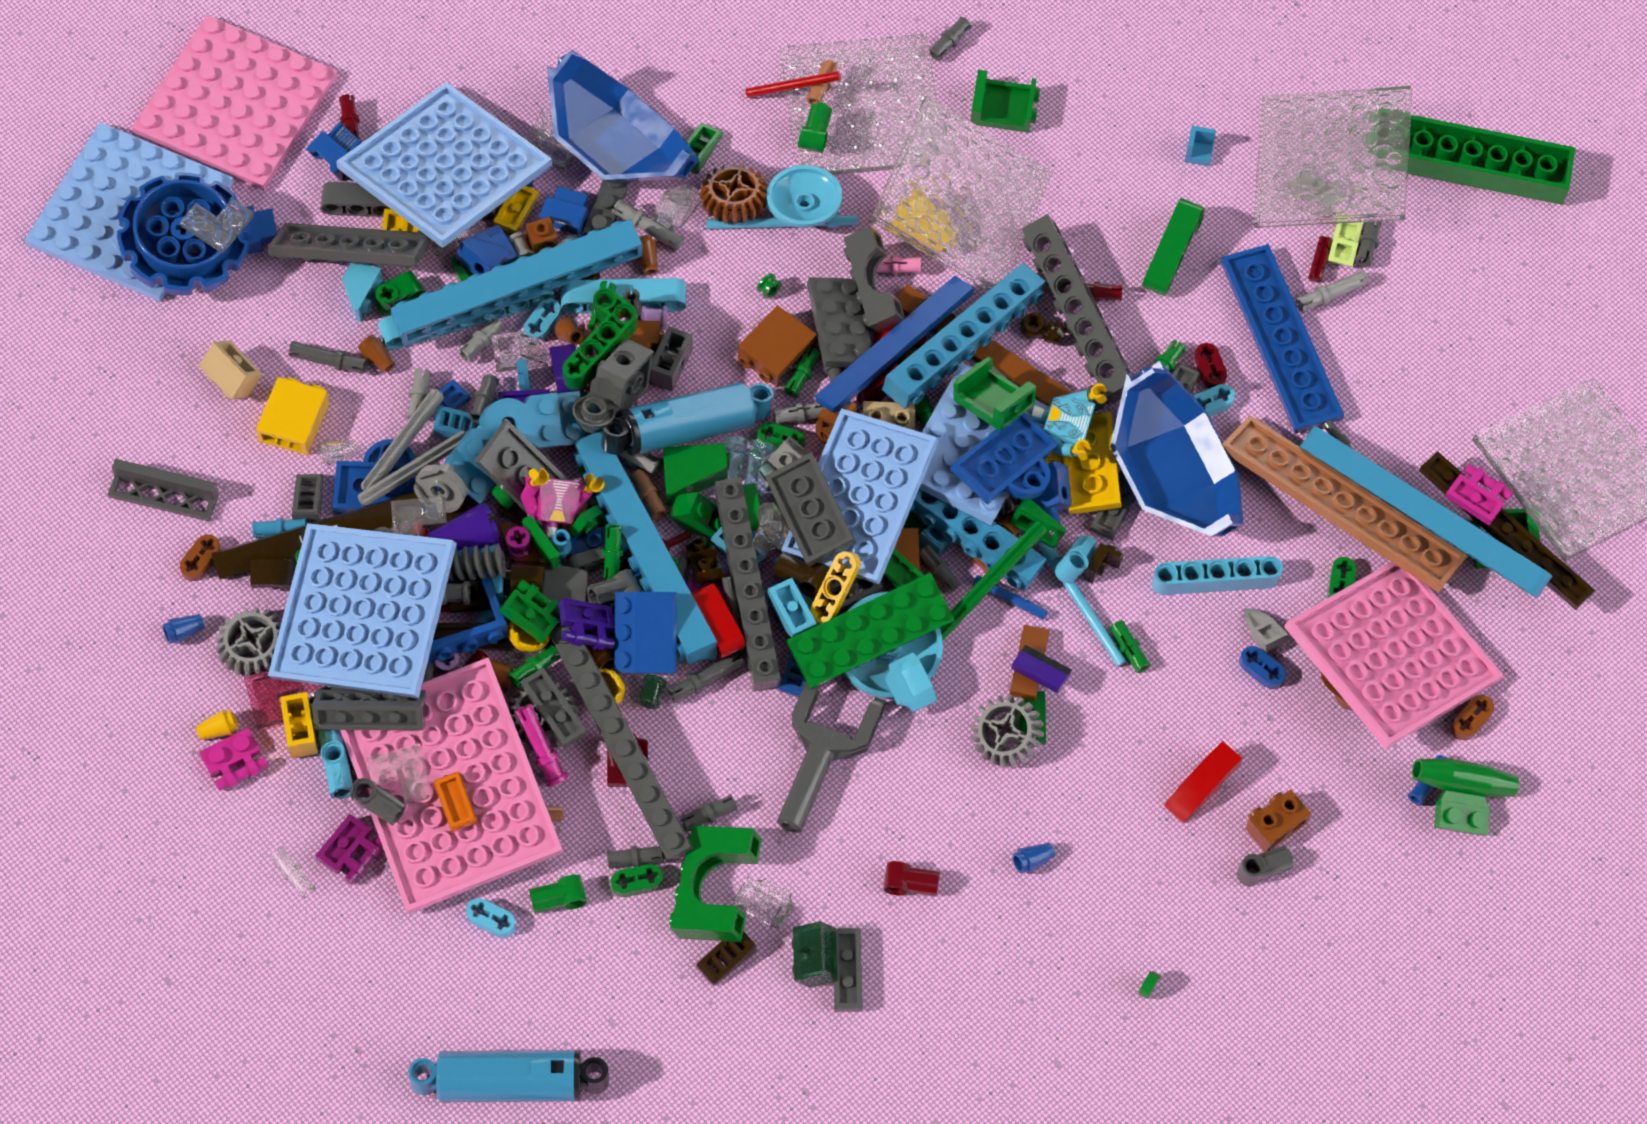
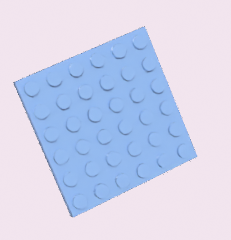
M446 82L341 157L336 163L340 171L443 248L552 166V158Z
M100 122L24 241L29 247L161 302L166 294L163 291V285L156 284L152 288L145 285L131 273L130 264L132 261H123L121 257L117 231L123 229L119 225V215L122 207L129 197L137 198L140 196V186L159 176H164L167 180H173L176 173H195L203 175L204 182L207 184L218 181L229 189L232 187L234 180L231 176ZM177 211L168 212V214L175 215L179 213ZM197 213V214H194V216H195V217H202V216H204V214H202V213ZM156 229L153 231V233L156 234L163 232V230ZM167 250L163 253L166 255L173 254L174 251Z
M307 523L268 676L278 680L419 698L457 543L448 539Z

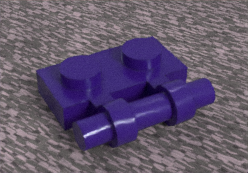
M562 598L559 602L561 626L571 627V631L564 630L562 632V641L570 642L574 646L590 645L593 649L597 650L614 648L615 640L606 638V634H611L615 629L611 606ZM584 630L593 631V635L584 634Z

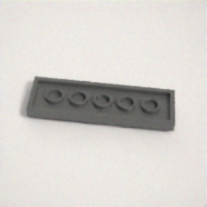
M284 223L269 244L268 253L269 256H278L282 259L292 257L303 258L307 261L319 259L329 262L347 261L353 264L374 263L378 266L400 265L401 267L409 268L416 267L430 245L431 239L422 232Z

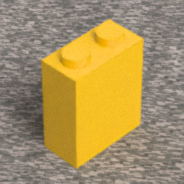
M278 377L256 428L259 442L308 456L330 403L327 390L318 385L309 386L302 384L294 378L284 379Z

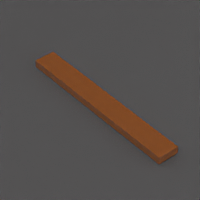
M908 284L896 296L900 300L903 313L906 316L928 299V297ZM951 313L933 328L931 332L936 335L957 316ZM991 340L985 347H979L972 357L976 362H981L989 356L993 359V367L1019 387L1028 381L1036 385L1035 400L1047 406H1050L1053 397L1073 393L994 340Z

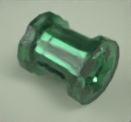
M647 674L643 678L645 684L642 693L637 696L636 702L648 709H658L660 707L659 698L662 689L666 688L667 682L659 676Z

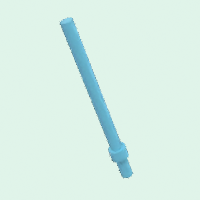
M837 213L832 219L818 226L838 228V226L858 225V215H838ZM776 217L755 218V220L747 218L746 224L742 221H737L736 225L733 221H728L725 224L723 219L718 221L706 219L707 229L794 227L781 222Z
M1038 540L1036 544L1047 559L1046 564L1054 569L1060 562L1061 556L1055 548L1052 549L1048 544ZM1075 582L1063 583L1117 667L1125 664V658Z

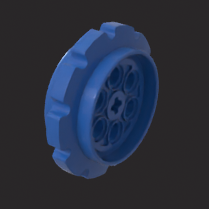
M176 173L173 180H167L164 176H159L140 186V196L137 198L129 197L122 207L119 215V225L123 229L117 231L121 257L123 261H132L130 264L131 273L151 288L156 284L163 285L164 293L181 296L192 295L195 288H201L204 292H208L226 283L229 280L228 271H238L247 257L249 243L243 240L250 237V224L247 212L244 207L235 206L237 204L236 195L218 181L207 184L204 182L203 175L195 173ZM170 211H177V212H179V213H177V214H175V215H170V214H168V212H170ZM202 213L204 216L195 217L194 214ZM156 229L163 230V232L159 234L153 233V231ZM213 234L215 237L206 238L205 235ZM167 250L174 251V253L170 255H166L163 252ZM199 253L200 255L198 257H191L189 254Z

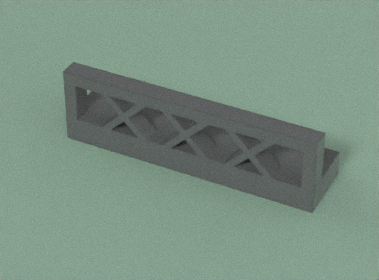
M120 459L114 460L112 470L115 476L108 492L109 498L210 521L219 497V491L215 482ZM120 481L132 483L135 488L127 493L117 491ZM148 488L157 489L160 495L147 499L143 497L141 492ZM179 494L182 495L185 501L172 505L168 503L166 498ZM199 500L209 502L205 512L194 510L191 504Z
M318 689L312 704L314 729L423 730V706L426 700V690H421L419 698L362 690Z

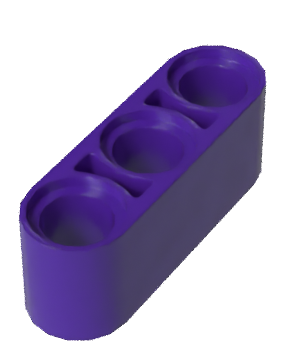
M568 344L549 347L557 393L580 391V394L584 393V387L579 390L567 388L563 379V364L576 350V346Z

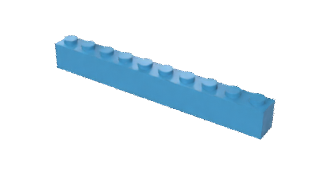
M631 219L617 221L610 227L602 230H592L586 236L578 239H568L559 246L544 248L532 256H522L508 265H498L489 272L471 275L462 282L449 283L443 289L435 292H425L419 298L401 301L390 308L392 320L403 345L641 257L642 243Z
M602 430L574 441L575 452L572 453V456L578 468L583 466L586 472L583 474L584 480L587 474H593L596 479L601 477L604 481V488L594 495L596 503L600 509L604 508L608 514L605 516L608 524L622 525L621 548L624 551L627 550L630 556L628 561L633 572H639L641 576L639 581L643 591L677 592V654L679 658H685L688 666L718 653L715 636L617 455L609 454L602 449Z

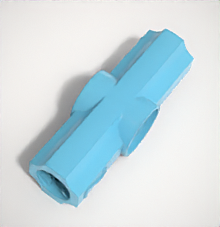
M318 729L321 757L324 761L331 798L338 799L348 798L352 794L351 787L353 782L350 772V759L347 755L342 733L340 730ZM340 755L338 759L331 760L334 756Z

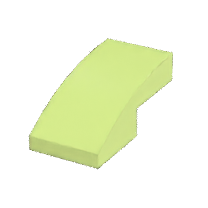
M1338 217L1327 262L1353 267L1363 222Z

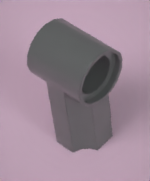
M631 569L620 571L612 579L591 584L587 589L590 603L606 606L615 603V592H644Z
M368 778L356 780L351 787L352 796L360 807L368 809L392 826L400 820L406 809L405 804L376 786ZM362 789H372V793L369 797H359V793Z
M1285 845L1261 854H1248L1244 857L1237 870V878L1245 886H1254L1260 880L1292 870L1294 868L1292 854ZM1246 867H1253L1257 873H1250Z

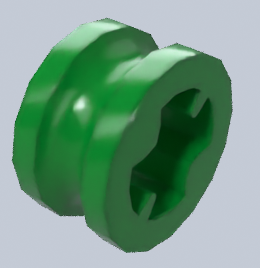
M773 273L763 277L756 287L759 292H763L762 295L766 299L774 296L782 286L780 280H775L776 276Z

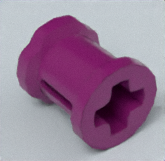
M521 526L511 528L506 535L508 553L516 559L526 558L531 552L530 534L527 529Z

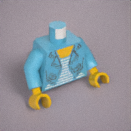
M1095 384L1091 390L1053 397L1049 409L1034 405L1030 418L1034 422L1043 424V430L1059 444L1054 451L1056 455L1077 456L1082 461L1088 458L1084 450H1092L1089 442L1085 440L1095 403L1092 402L1094 399L1101 404L1106 402L1107 398L1105 395L1100 394L1101 392L1108 391L1103 384Z

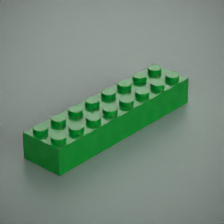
M1378 108L1372 126L1366 166L1563 205L1570 188L1576 147Z

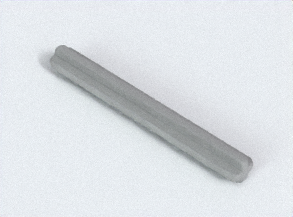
M435 388L430 390L361 483L363 491L387 476L444 398L442 392Z
M458 432L358 494V500L366 507L418 475L423 467L436 464L449 456L466 432Z

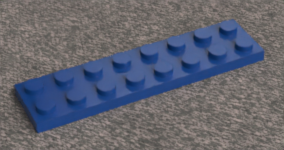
M1269 244L1221 257L1220 263L1294 433L1310 430L1313 426H1323L1326 421L1334 423L1343 420L1344 413Z

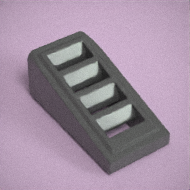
M323 474L296 475L292 519L306 518L307 523L321 520ZM316 485V488H302V486Z

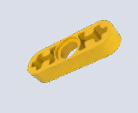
M850 551L840 552L834 558L810 609L817 623H824L837 617L861 566L860 558L856 553ZM850 558L849 563L852 567L844 570L845 564L842 561L843 559ZM836 572H837V573H842V572H843V574H842L843 576L836 575ZM833 580H838L841 583L842 589L838 595H834L830 591V583ZM829 599L835 600V603H834V602H829V603H828V601H829ZM827 605L826 611L829 614L828 616L821 617L822 611L819 608Z

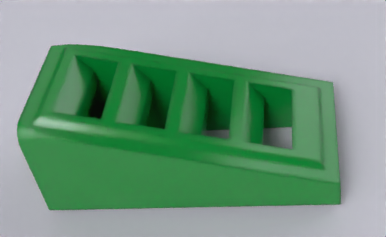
M700 123L688 138L687 143L700 158L690 172L698 174L722 138V131ZM701 135L711 138V140L704 138Z
M1021 499L1008 523L1026 532L1036 521L1041 522L1046 527L1047 532L1039 540L1055 548L1066 533V529L1031 499Z

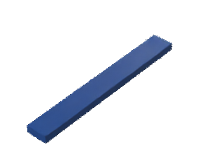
M956 276L952 277L816 394V403L833 413H837L974 294V287Z

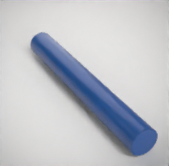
M977 575L973 584L976 585L982 577ZM997 584L989 592L1042 620L1045 619L1048 613L1046 609Z

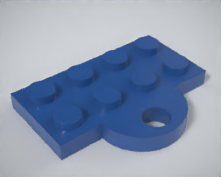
M1023 413L1001 431L998 429L994 430L956 460L950 470L987 505L1004 491L1019 499H1033L1040 496L1049 484L1051 474L1049 466L1044 459L1053 453L1059 444L1026 413ZM1033 479L1038 482L1039 486H1031L1027 480Z
M394 439L381 440L373 444L365 453L363 461H337L332 503L333 512L345 513L364 507L357 497L358 494L363 492L361 483ZM409 446L387 476L415 460V455ZM416 476L369 505L415 492ZM420 501L424 516H439L438 507L432 505L429 508Z

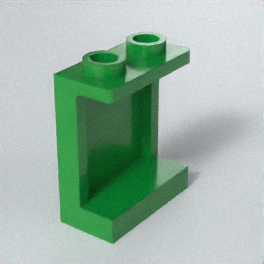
M978 69L970 125L1029 133L1030 123L1035 124L1037 109L1033 108V102L1038 103L1040 88L1036 87L1037 79L1032 78L1030 85L987 79L988 71Z
M988 356L981 362L976 363L968 372L956 378L953 384V400L1001 431L1035 405L1036 385L1029 381L1021 387L1012 383L993 370V359Z

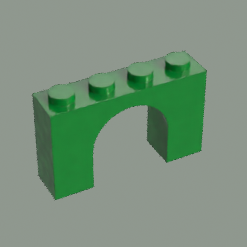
M692 826L688 839L693 849L686 853L685 861L681 864V880L675 891L676 903L674 912L671 913L669 919L670 929L680 939L741 942L746 915L737 906L703 903L701 887L706 876L720 865L728 863L757 865L762 838L753 828Z

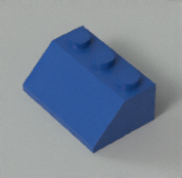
M615 592L616 673H677V592Z

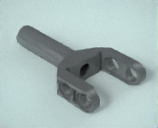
M805 682L791 716L792 726L799 741L802 742L806 754L777 819V823L783 829L793 833L802 832L831 762L838 759H850L867 752L883 715L886 700L875 697L869 703L855 738L852 740L849 738V735L810 721L807 723L819 696V686L809 689Z

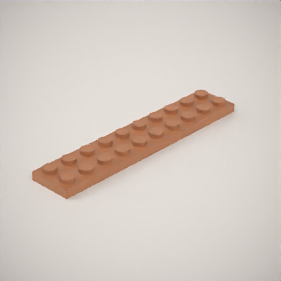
M1251 415L1222 444L1231 458L1438 593L1460 569L1468 557L1457 548Z

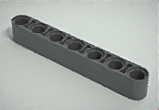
M327 182L323 184L320 210L325 214L383 217L384 209H391L358 183ZM495 209L480 220L493 219L495 217Z

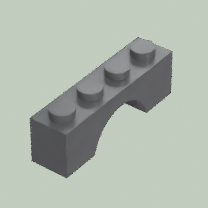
M868 226L844 237L846 245L844 254L852 266L850 275L858 287L856 296L864 308V323L868 328L881 334L893 329L905 319L898 298L890 292H879L876 289L875 273L877 267L887 254L881 234L873 227Z

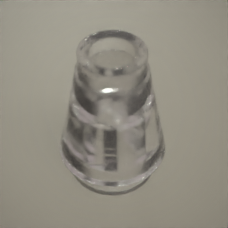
M324 440V443L318 444L320 461L322 464L328 463L330 466L337 463V461L358 455L356 440Z

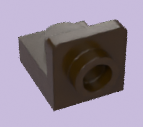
M1100 543L1085 570L1083 579L1093 583L1097 575L1102 577L1108 564L1119 569L1124 555L1116 547Z

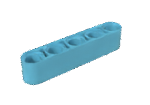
M679 278L577 280L561 286V310L569 314L592 313L593 296L599 290L602 281H607V289L610 282L616 285L615 293L622 298L625 290L630 289V294H632V288L636 289L640 294L639 301L646 308H662L667 306V312H677L686 308V283Z
M1275 556L1165 562L1156 567L1152 578V588L1160 595L1269 589L1278 584L1283 571V564ZM1264 570H1271L1275 574L1269 575ZM1239 571H1244V572H1246L1249 576H1246V577L1241 576L1238 572H1239ZM1212 573H1219L1223 578H1216ZM1185 575H1193L1197 579L1190 580ZM1166 576L1170 581H1162L1159 577Z

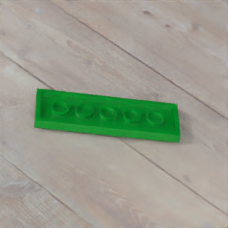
M930 572L787 639L786 642L809 689H813L954 622L955 619Z

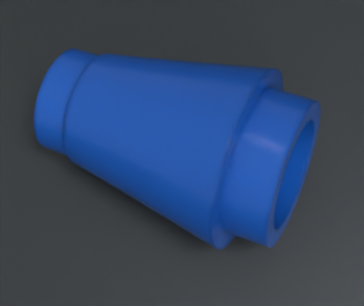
M200 614L168 619L167 623L162 624L164 635L169 644H179L200 630L205 629Z
M1049 842L1018 848L1017 852L1013 853L1012 856L1014 866L1020 874H1030L1054 858L1055 850Z

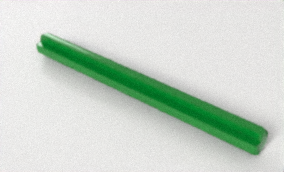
M1036 521L951 610L955 620L940 628L942 641L1047 532L1046 527L1041 522Z

